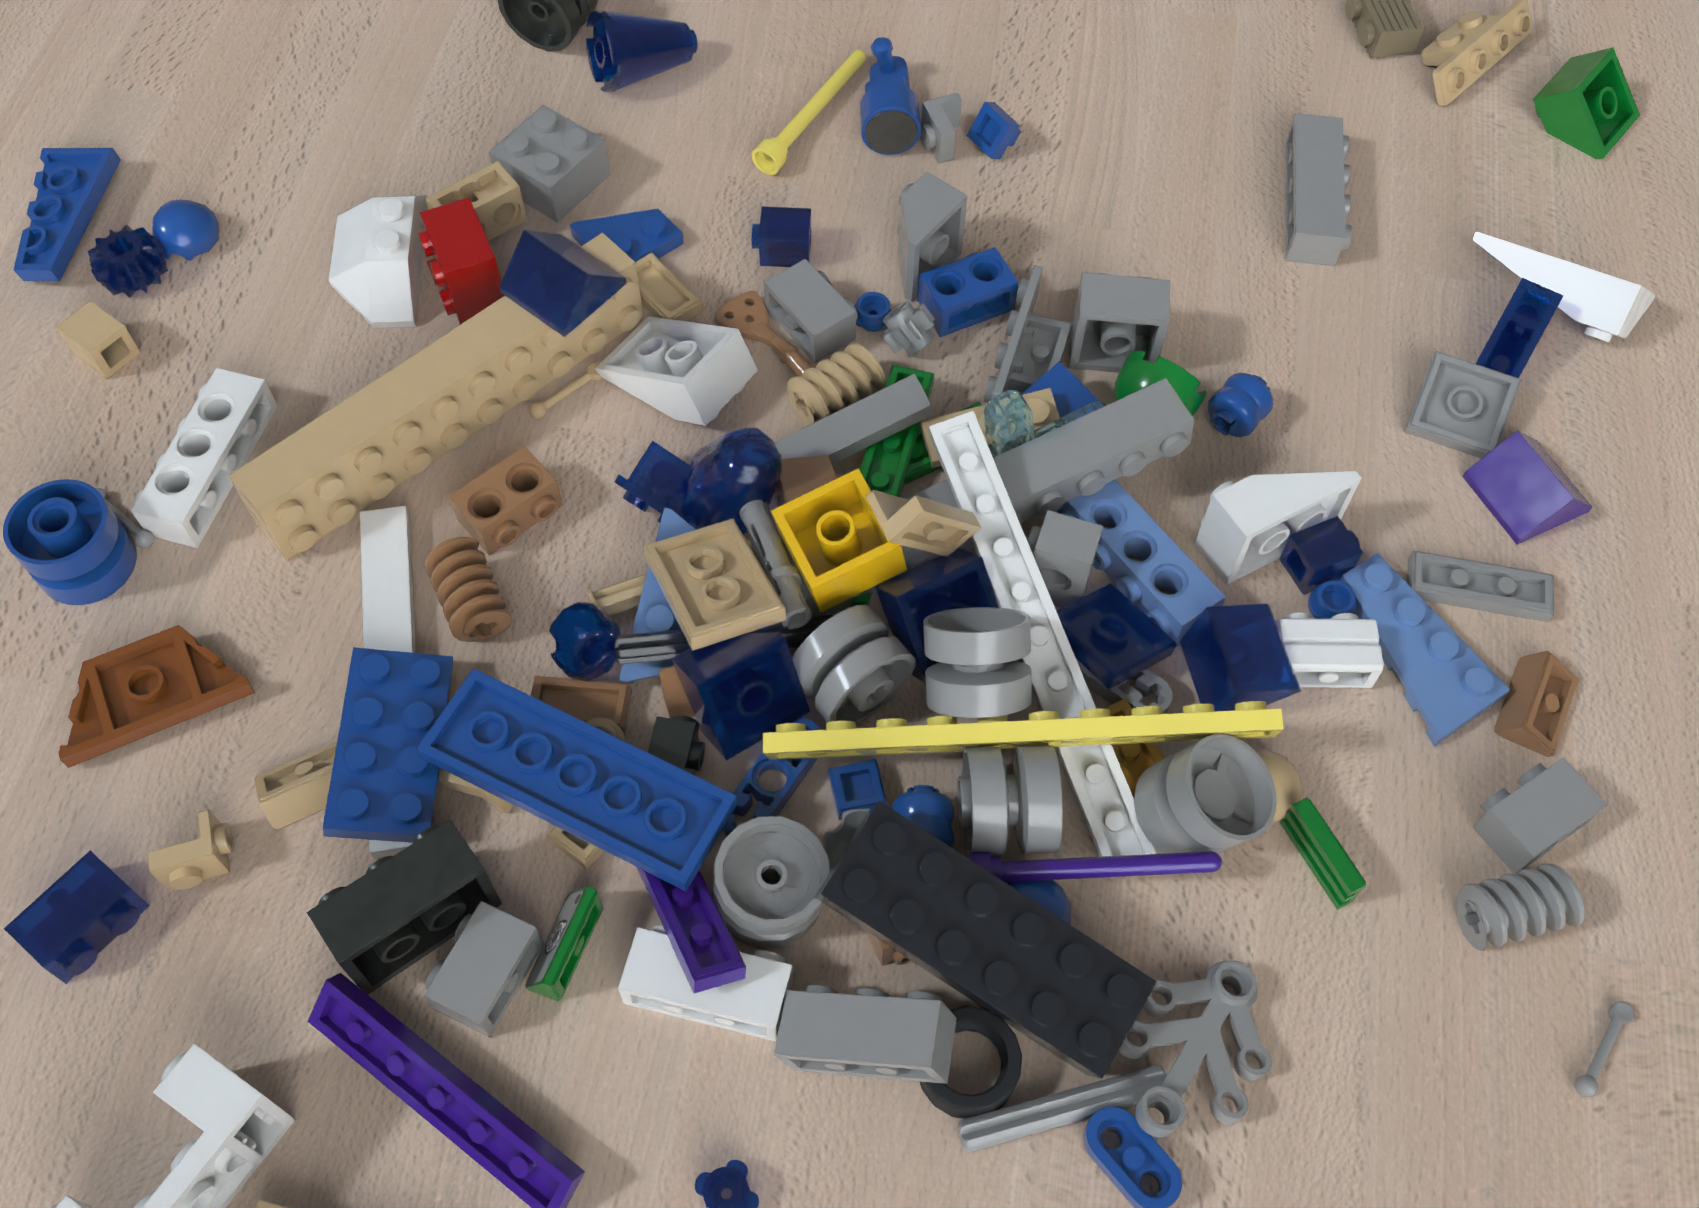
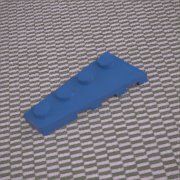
M42 148L40 159L44 163L43 171L36 172L34 186L38 189L36 201L29 202L27 215L30 217L31 223L29 228L22 231L13 269L23 281L60 282L121 161L113 148Z

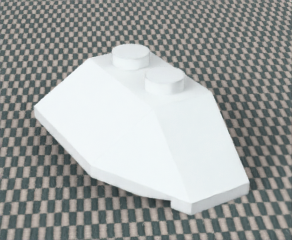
M427 195L373 197L337 216L329 282L355 310L364 316V319L373 328L416 327L424 251L417 232L425 230L420 212L428 210L425 199L428 197Z

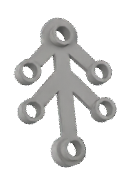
M1222 961L1214 964L1206 973L1205 979L1171 984L1163 980H1155L1157 983L1151 993H1160L1165 998L1167 1005L1157 1004L1150 993L1143 1009L1153 1017L1161 1018L1168 1015L1175 1005L1208 1002L1200 1017L1153 1024L1135 1021L1128 1032L1136 1034L1142 1041V1046L1136 1047L1128 1041L1126 1036L1119 1048V1052L1130 1059L1141 1058L1149 1048L1185 1043L1161 1086L1151 1087L1137 1102L1135 1116L1139 1126L1147 1134L1162 1138L1171 1135L1182 1124L1185 1118V1105L1181 1097L1203 1058H1205L1216 1093L1210 1101L1212 1115L1223 1124L1231 1125L1236 1123L1246 1114L1248 1099L1244 1092L1238 1088L1220 1032V1028L1227 1016L1240 1047V1051L1235 1055L1233 1061L1237 1074L1247 1081H1257L1269 1071L1272 1063L1269 1052L1261 1045L1249 1009L1257 997V982L1253 972L1241 962ZM1222 983L1230 985L1234 989L1236 996L1227 992ZM1245 1055L1253 1056L1258 1061L1260 1069L1250 1067L1246 1062ZM1222 1097L1229 1098L1234 1102L1237 1109L1236 1113L1224 1108ZM1149 1108L1158 1109L1163 1114V1124L1156 1122L1150 1116Z

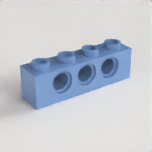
M1116 480L1106 483L1095 494L1089 496L1080 495L1068 500L1057 510V513L1111 527L1110 529L1103 528L1093 566L1100 571L1104 570L1116 584L1120 596L1126 602L1133 603L1146 617L1150 629L1157 636L1164 637L1173 648L1217 620L1226 596ZM1128 556L1137 557L1142 561L1131 560ZM1158 589H1166L1172 595L1161 593Z

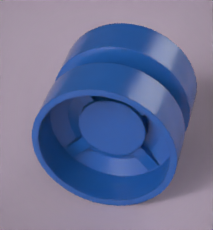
M65 479L41 484L21 496L11 507L4 521L3 538L7 548L28 571L40 588L57 602L67 605H86L103 600L119 590L129 579L135 568L137 550L133 539L115 516L100 492L85 482Z

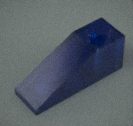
M1522 277L1475 364L1519 378L1564 295Z

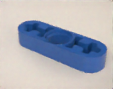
M795 717L784 722L805 724L806 731L820 730L815 722L804 717ZM762 752L732 793L737 796L738 804L723 828L726 837L736 828L734 815L745 816L753 806L752 795L759 802L753 811V819L757 817L778 816L818 758L792 759L791 765L788 760H769ZM768 770H778L785 775L787 781L781 789L767 791L759 785V777Z

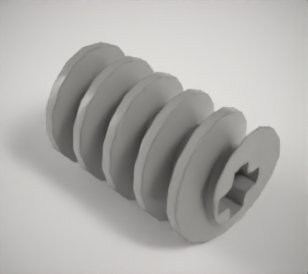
M1542 864L1536 869H1523L1517 874H1504L1498 879H1485L1480 884H1466L1459 889L1456 898V912L1462 932L1469 943L1480 951L1485 950L1487 940L1493 946L1501 947L1507 943V937L1512 941L1520 942L1526 938L1527 932L1531 936H1542L1546 932V927L1550 931H1561L1565 927V922L1569 926L1576 927L1584 922L1585 917L1583 900L1572 878L1555 864Z

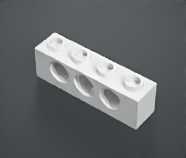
M220 368L214 370L208 382L201 387L198 399L188 416L180 422L177 434L166 453L159 457L156 469L145 488L135 498L131 512L144 530L150 531L155 538L198 549L233 487L228 475L246 464L278 407L265 379Z

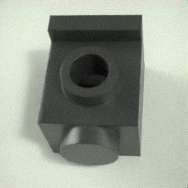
M675 715L671 718L657 716L648 753L696 776L695 771H701L705 756V742L699 741L698 738L700 723L696 719L684 715Z

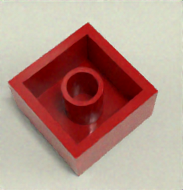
M470 197L420 212L425 230L417 233L426 257L432 255L434 259L427 261L435 286L438 285L439 288L445 287L444 290L439 291L447 316L456 314L461 325L505 296L495 256Z

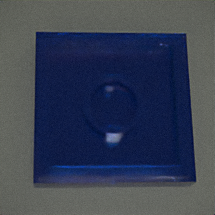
M1111 583L1056 610L1075 658L1108 689L1171 656L1177 646V643Z

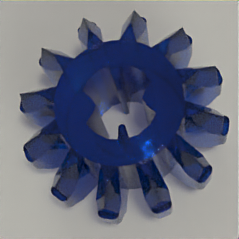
M125 225L119 232L109 229V236L106 238H95L96 247L88 251L91 262L90 266L92 267L91 272L97 282H100L113 295L123 292L130 298L138 290L147 293V287L150 284H161V274L168 271L164 255L165 251L161 243L148 233L144 227L132 230L128 225Z

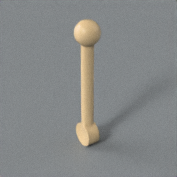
M590 363L585 374L542 403H533L529 408L530 415L535 419H541L546 415L547 409L588 381L602 379L595 370L600 363Z

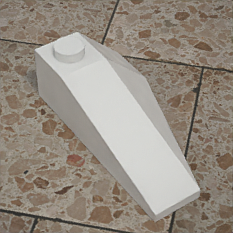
M1476 232L1473 237L1477 244L1575 321L1586 325L1587 328L1584 334L1606 342H1610L1613 335L1626 339L1655 297V294L1643 286L1479 232Z

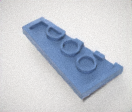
M1378 553L1343 574L1340 581L1347 584L1355 594L1357 602L1355 614L1359 619L1376 620L1383 661L1389 671L1394 669L1405 687L1406 692L1403 695L1413 712L1418 710L1428 726L1426 734L1434 747L1504 699L1510 689Z

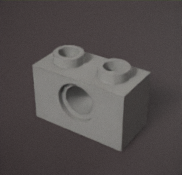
M1047 510L1042 528L1032 527L1028 544L1053 605L1079 613L1103 526Z

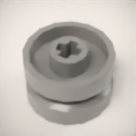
M856 605L837 613L822 623L804 640L794 653L789 664V676L804 694L810 698L815 697V708L827 722L854 721L858 724L879 711L897 695L914 671L916 659L895 636L888 637V626L868 605Z
M782 816L754 818L738 825L722 841L714 861L712 897L730 934L738 941L757 948H782L802 939L817 922L823 903L816 899L815 895L830 873L829 857L819 838L802 823ZM764 881H772L775 883L771 885L765 883Z

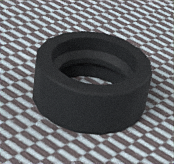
M970 1006L952 1009L950 1011L957 1018L955 1033L963 1031L978 1032L990 1039L998 1049L1001 1060L1000 1075L993 1086L985 1092L975 1095L960 1094L944 1083L920 1082L921 1089L936 1108L951 1117L966 1119L998 1110L1008 1102L1020 1078L1022 1053L1017 1036L1004 1019L987 1009Z

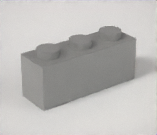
M809 985L806 991L786 990L774 1055L794 1071L948 1084L957 1018L941 1001L939 996L928 992L912 991L908 993L907 998L889 997L886 992L872 988L857 989L856 995L839 994L837 990L823 985Z

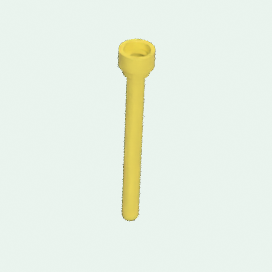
M860 49L853 51L776 138L772 137L762 140L752 151L753 163L761 172L775 175L787 161V149L866 61L864 51Z

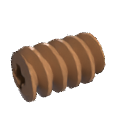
M457 537L443 541L433 548L426 557L425 568L431 578L433 588L437 592V598L443 607V613L449 622L452 635L458 640L465 642L488 640L508 629L512 623L510 613L504 610L506 607L505 601L502 596L498 595L500 590L497 582L492 580L493 573L491 568L486 566L487 559L485 554L478 550L479 541L470 537Z

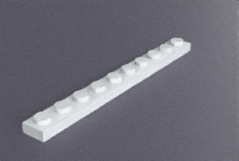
M974 411L929 426L930 438L958 507L973 512L982 527L971 536V539L999 608L1021 611L1030 616L1031 652L1021 658L1020 661L1031 667L1032 690L1040 710L1059 712L1060 719L1080 718V711L1096 709V706ZM1112 745L1056 747L1099 856L1156 854L1154 846L1146 838L1139 825L1134 798Z

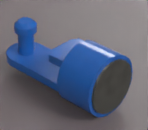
M879 37L871 44L872 54L877 57L878 61L870 69V82L865 84L866 93L860 102L861 135L864 143L871 150L880 154L895 155L912 148L920 137L919 102L914 91L910 89L906 61L899 56H892L893 46L889 38Z

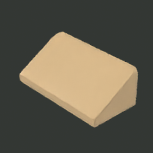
M337 742L255 776L254 782L259 804L273 829H281L326 809Z

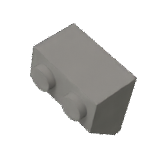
M926 172L914 184H908L899 198L898 256L905 299L913 302L918 297L921 273L936 266L952 263L962 254L968 195L929 172Z

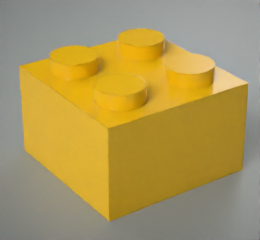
M859 468L771 510L780 536L820 613L907 570L902 546L888 541L866 499L871 490Z

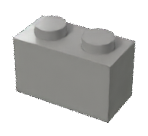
M806 259L764 282L765 307L768 313L814 363L856 339V319L858 315L855 306L847 297L842 298L832 287L826 274L822 271H817Z
M1563 757L1547 769L1542 763L1532 767L1517 780L1521 787L1510 794L1505 788H1502L1480 806L1485 814L1473 828L1514 874H1517L1588 824L1608 804Z
M481 901L473 915L467 914L460 922L454 936L455 945L446 960L438 961L432 968L426 981L427 991L424 997L435 1011L490 1038L541 951L544 942L535 926Z

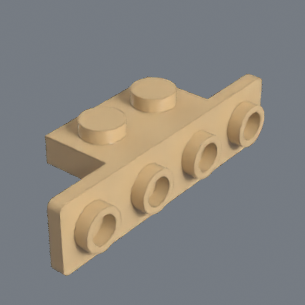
M1516 0L1500 15H1482L1481 12L1466 13L1460 16L1454 25L1445 32L1440 33L1436 40L1421 51L1425 66H1438L1433 71L1438 106H1447L1531 33L1532 16L1529 13L1528 0Z

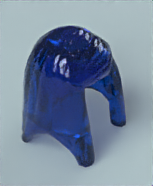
M756 427L739 428L722 435L699 449L692 456L690 462L692 468L687 479L682 504L684 515L688 517L695 516L696 527L699 528L734 518L742 534L748 533L741 520L740 509L753 500H762L763 504L766 502L769 506L782 475V455L779 453L774 441Z

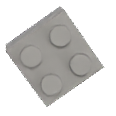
M542 105L489 151L491 163L493 164L498 161L519 185L523 202L557 223L610 176L605 140L545 105Z
M1082 272L1071 326L1069 368L1119 373L1130 352L1139 350L1146 352L1142 360L1155 363L1158 356H1160L1169 324L1170 280Z

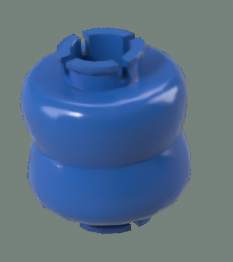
M1247 373L1231 375L1223 387L1216 391L1208 401L1210 421L1215 424L1213 427L1223 435L1240 438L1250 435L1257 427L1259 421L1266 418L1273 409V397L1270 388L1266 386V381L1257 375Z
M916 785L914 788H908L906 793L899 795L892 804L893 810L948 846L953 847L954 834L951 824L954 818V806L951 799L941 794L939 789H934L930 785Z

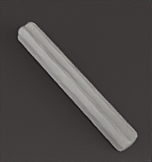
M1154 1065L966 1118L959 1122V1137L965 1151L973 1152L1091 1118L1095 1112L1105 1107L1112 1106L1122 1109L1137 1104L1148 1089L1154 1086H1161L1167 1074L1162 1066Z

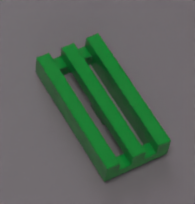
M1306 797L1292 804L1290 807L1291 811L1287 812L1286 818L1280 824L1336 909L1338 910L1352 903L1366 886V881L1311 799L1309 800Z

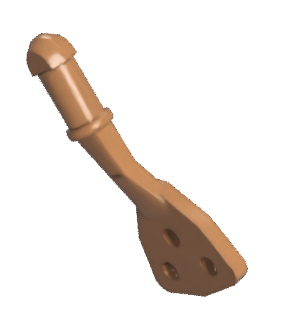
M748 291L734 297L715 313L714 321L718 326L739 329L742 338L760 341L770 346L780 357V361L787 364L798 376L802 377V373L807 368H816L798 352L796 346H792L779 337L769 327L767 308L757 292Z

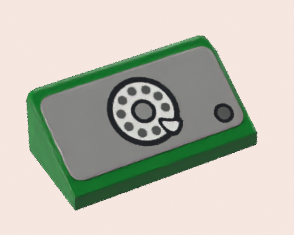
M588 886L571 892L566 897L525 984L529 991L558 1002L563 998L604 909L595 888Z

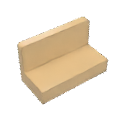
M873 490L866 496L888 541L895 544L948 557L982 528L973 512L917 495L907 500Z

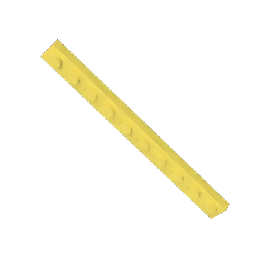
M1264 701L1235 704V711H1215L1213 704H1191L1183 706V713L1163 714L1162 707L1143 706L1131 709L1130 716H1111L1110 709L1098 708L1080 711V718L1060 719L1059 712L1038 711L1029 713V720L1008 721V715L978 718V723L957 724V717L935 716L927 718V725L907 726L906 719L888 718L877 720L875 728H856V722L832 721L826 723V730L806 731L805 724L784 723L776 725V732L763 733V754L769 760L962 752L964 748L999 747L1000 750L1031 745L1071 747L1199 741L1214 734H1226L1238 739L1276 737L1284 729L1282 708L1267 709L1266 702Z

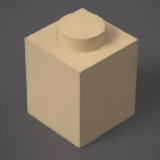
M91 300L56 326L72 353L105 379L110 378L140 354L125 325Z

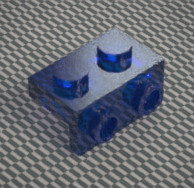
M654 441L651 442L630 477L626 478L618 474L614 481L627 490L622 497L623 499L644 512L647 511L649 506L660 512L661 515L657 520L659 523L661 522L664 508L672 509L696 530L707 525L728 492L727 488Z

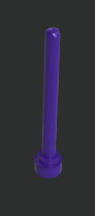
M1214 851L1001 861V856L991 857L990 852H969V859L1004 882L1210 873L1218 871L1222 865L1220 855Z

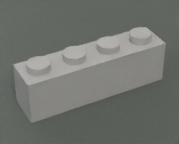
M1294 114L1285 142L1286 261L1335 266L1341 250H1347L1350 245L1352 226L1346 225V219L1350 211L1351 195L1345 194L1350 176V165L1344 164L1349 147V136L1343 135V118Z

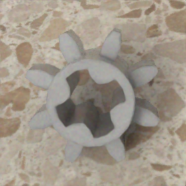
M905 301L890 311L883 319L888 328L883 331L885 335L882 338L894 353L903 348L909 355H913L928 345L934 338L930 328L935 325L933 323L935 318L924 303L914 309L909 301Z

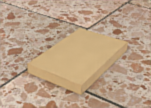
M734 518L644 546L645 558L692 651L786 620L785 606Z

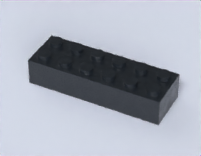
M878 801L870 808L815 895L816 899L979 1006L1001 1017L1008 1025L1088 1076L1103 1079L1157 981L881 801Z

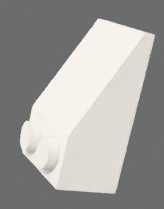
M648 316L595 368L602 378L674 420L703 426L714 420L718 416L719 411L734 395L743 390L745 384L758 371L739 329Z
M1356 471L1250 475L1236 483L1232 481L1225 482L1210 495V503L1205 516L1201 520V527L1195 541V546L1223 582L1228 585L1336 529L1362 477Z

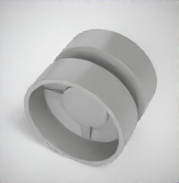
M970 607L937 612L923 620L925 656L940 662L930 666L925 672L926 703L930 710L954 717L985 718L1013 714L1031 705V667L1017 661L1031 652L1029 615L1006 608Z
M1214 734L1148 767L1142 773L1136 785L1134 804L1136 816L1143 833L1160 853L1214 851L1219 854L1262 835L1270 827L1274 819L1277 798L1270 771L1258 753L1236 737L1226 734Z
M1053 745L1018 746L1013 762V773L1008 775L1006 774L1004 758L999 747L964 748L962 776H958L957 808L960 828H964L968 855L969 852H990V855H1004L1008 841L1009 826H1015L1016 837L1022 854L1059 852L1063 821L1062 788L1058 758Z

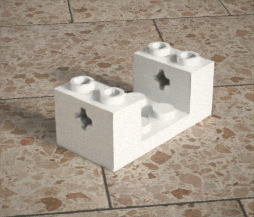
M193 1044L186 1053L177 1056L167 1066L162 1075V1082L153 1093L204 1132L197 1141L190 1142L177 1154L171 1165V1173L155 1192L144 1196L134 1208H226L295 1121L293 1117L204 1050ZM66 1195L60 1203L50 1208L95 1207Z

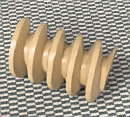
M851 343L844 351L835 352L830 357V360H821L816 365V368H807L802 373V377L793 376L787 383V392L792 409L805 426H809L815 423L814 415L819 420L830 415L827 407H830L835 413L844 408L842 399L849 405L859 401L856 390L866 398L873 394L871 383L877 389L882 390L885 388L887 380L883 369L873 354L864 346L858 343Z

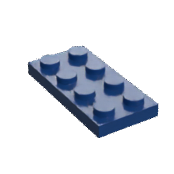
M353 647L322 828L324 837L413 843L418 834L432 827L439 767L421 759L416 749L448 705L453 656Z

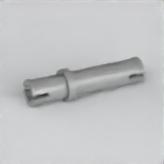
M762 500L748 502L740 509L739 514L747 529L758 562L785 606L786 620L782 621V625L784 627L787 626L788 629L804 626L811 620L812 613L800 587L802 583L800 573L796 567L790 564L778 530L773 522L768 504L766 502L763 504Z

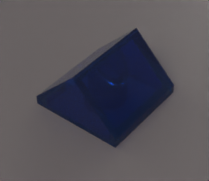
M523 230L499 288L500 292L557 333L566 337L624 287L627 282L624 276L562 234Z
M1268 604L1206 607L1180 640L1200 704H1213L1215 711H1235V704L1248 701H1264L1267 706L1301 692L1276 620Z

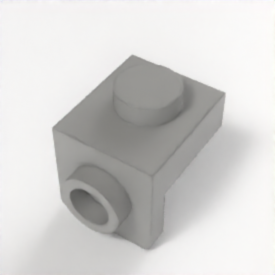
M958 93L922 102L921 139L924 147L927 150L931 149L938 163L953 160L955 128L960 125L962 99Z

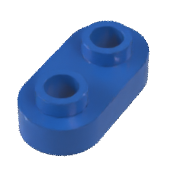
M1111 1106L1095 1112L1085 1126L1083 1133L1084 1146L1091 1159L1133 1207L1169 1208L1178 1199L1182 1189L1181 1173L1175 1162L1151 1135L1142 1130L1136 1118L1125 1109ZM1104 1131L1116 1133L1120 1139V1147L1116 1149L1106 1147L1102 1142V1133ZM1143 1175H1151L1158 1181V1193L1150 1194L1142 1188L1141 1177Z

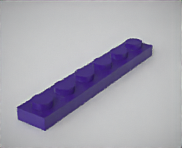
M342 973L325 980L307 1022L531 1208H567L585 1173L582 1168Z

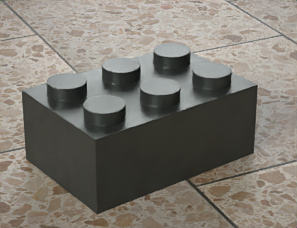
M448 820L441 826H432L416 836L413 844L396 855L386 856L377 860L367 869L365 875L348 886L338 887L329 891L319 900L317 906L306 913L341 968L368 995L453 938L462 919L469 913L473 915L481 901L495 908L502 905V902L483 866L453 822Z

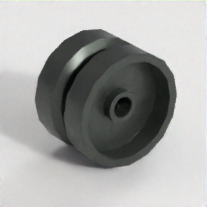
M497 0L499 10L508 26L521 39L533 47L548 52L561 51L567 47L578 34L579 28L595 12L598 0Z

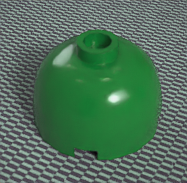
M1140 350L1131 351L1115 381L1114 396L1116 401L1166 378L1193 416L1207 395L1206 390L1199 393L1196 391L1200 385L1197 378L1168 359L1158 356L1155 363L1142 360L1146 352Z

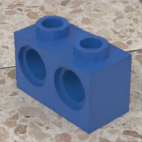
M996 247L980 253H972L963 259L943 266H936L921 273L918 303H924L935 318L933 321L935 325L933 327L939 337H943L1015 310L1019 282Z

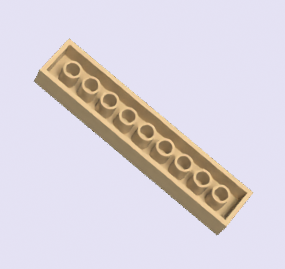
M602 232L229 474V479L256 526L288 561L298 553L310 549L317 540L336 527L348 523L354 515L376 500L385 498L395 487L413 475L423 472L432 462L448 451L460 447L470 436L485 426L498 421L504 413L522 401L532 398L538 390L554 379L566 375L572 367L591 354L601 351L607 343L622 333L632 330L644 319L635 261Z

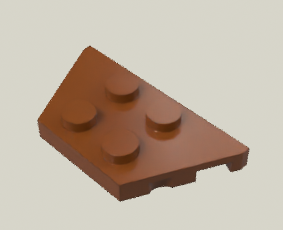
M180 625L174 626L82 663L77 682L79 692L72 701L68 716L73 725L68 744L60 746L59 758L70 768L254 694V689L246 677L242 674H237L208 647H203L199 644L195 637Z

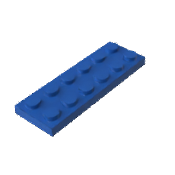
M474 668L416 749L421 759L686 892L738 804L736 795Z

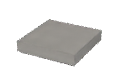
M1435 351L1404 432L1482 459L1498 446L1522 379Z

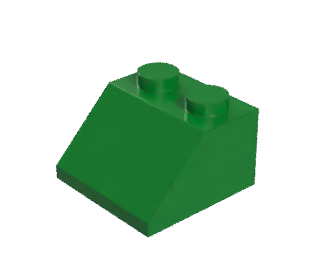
M1614 47L1571 57L1533 98L1536 113L1541 118L1546 132L1594 159L1604 158L1640 116Z

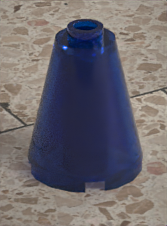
M606 10L590 12L587 19L586 27L593 26V38L586 39L589 65L595 82H604V86L601 88L603 92L616 91L688 63L692 60L693 53L697 51L696 34L685 22Z

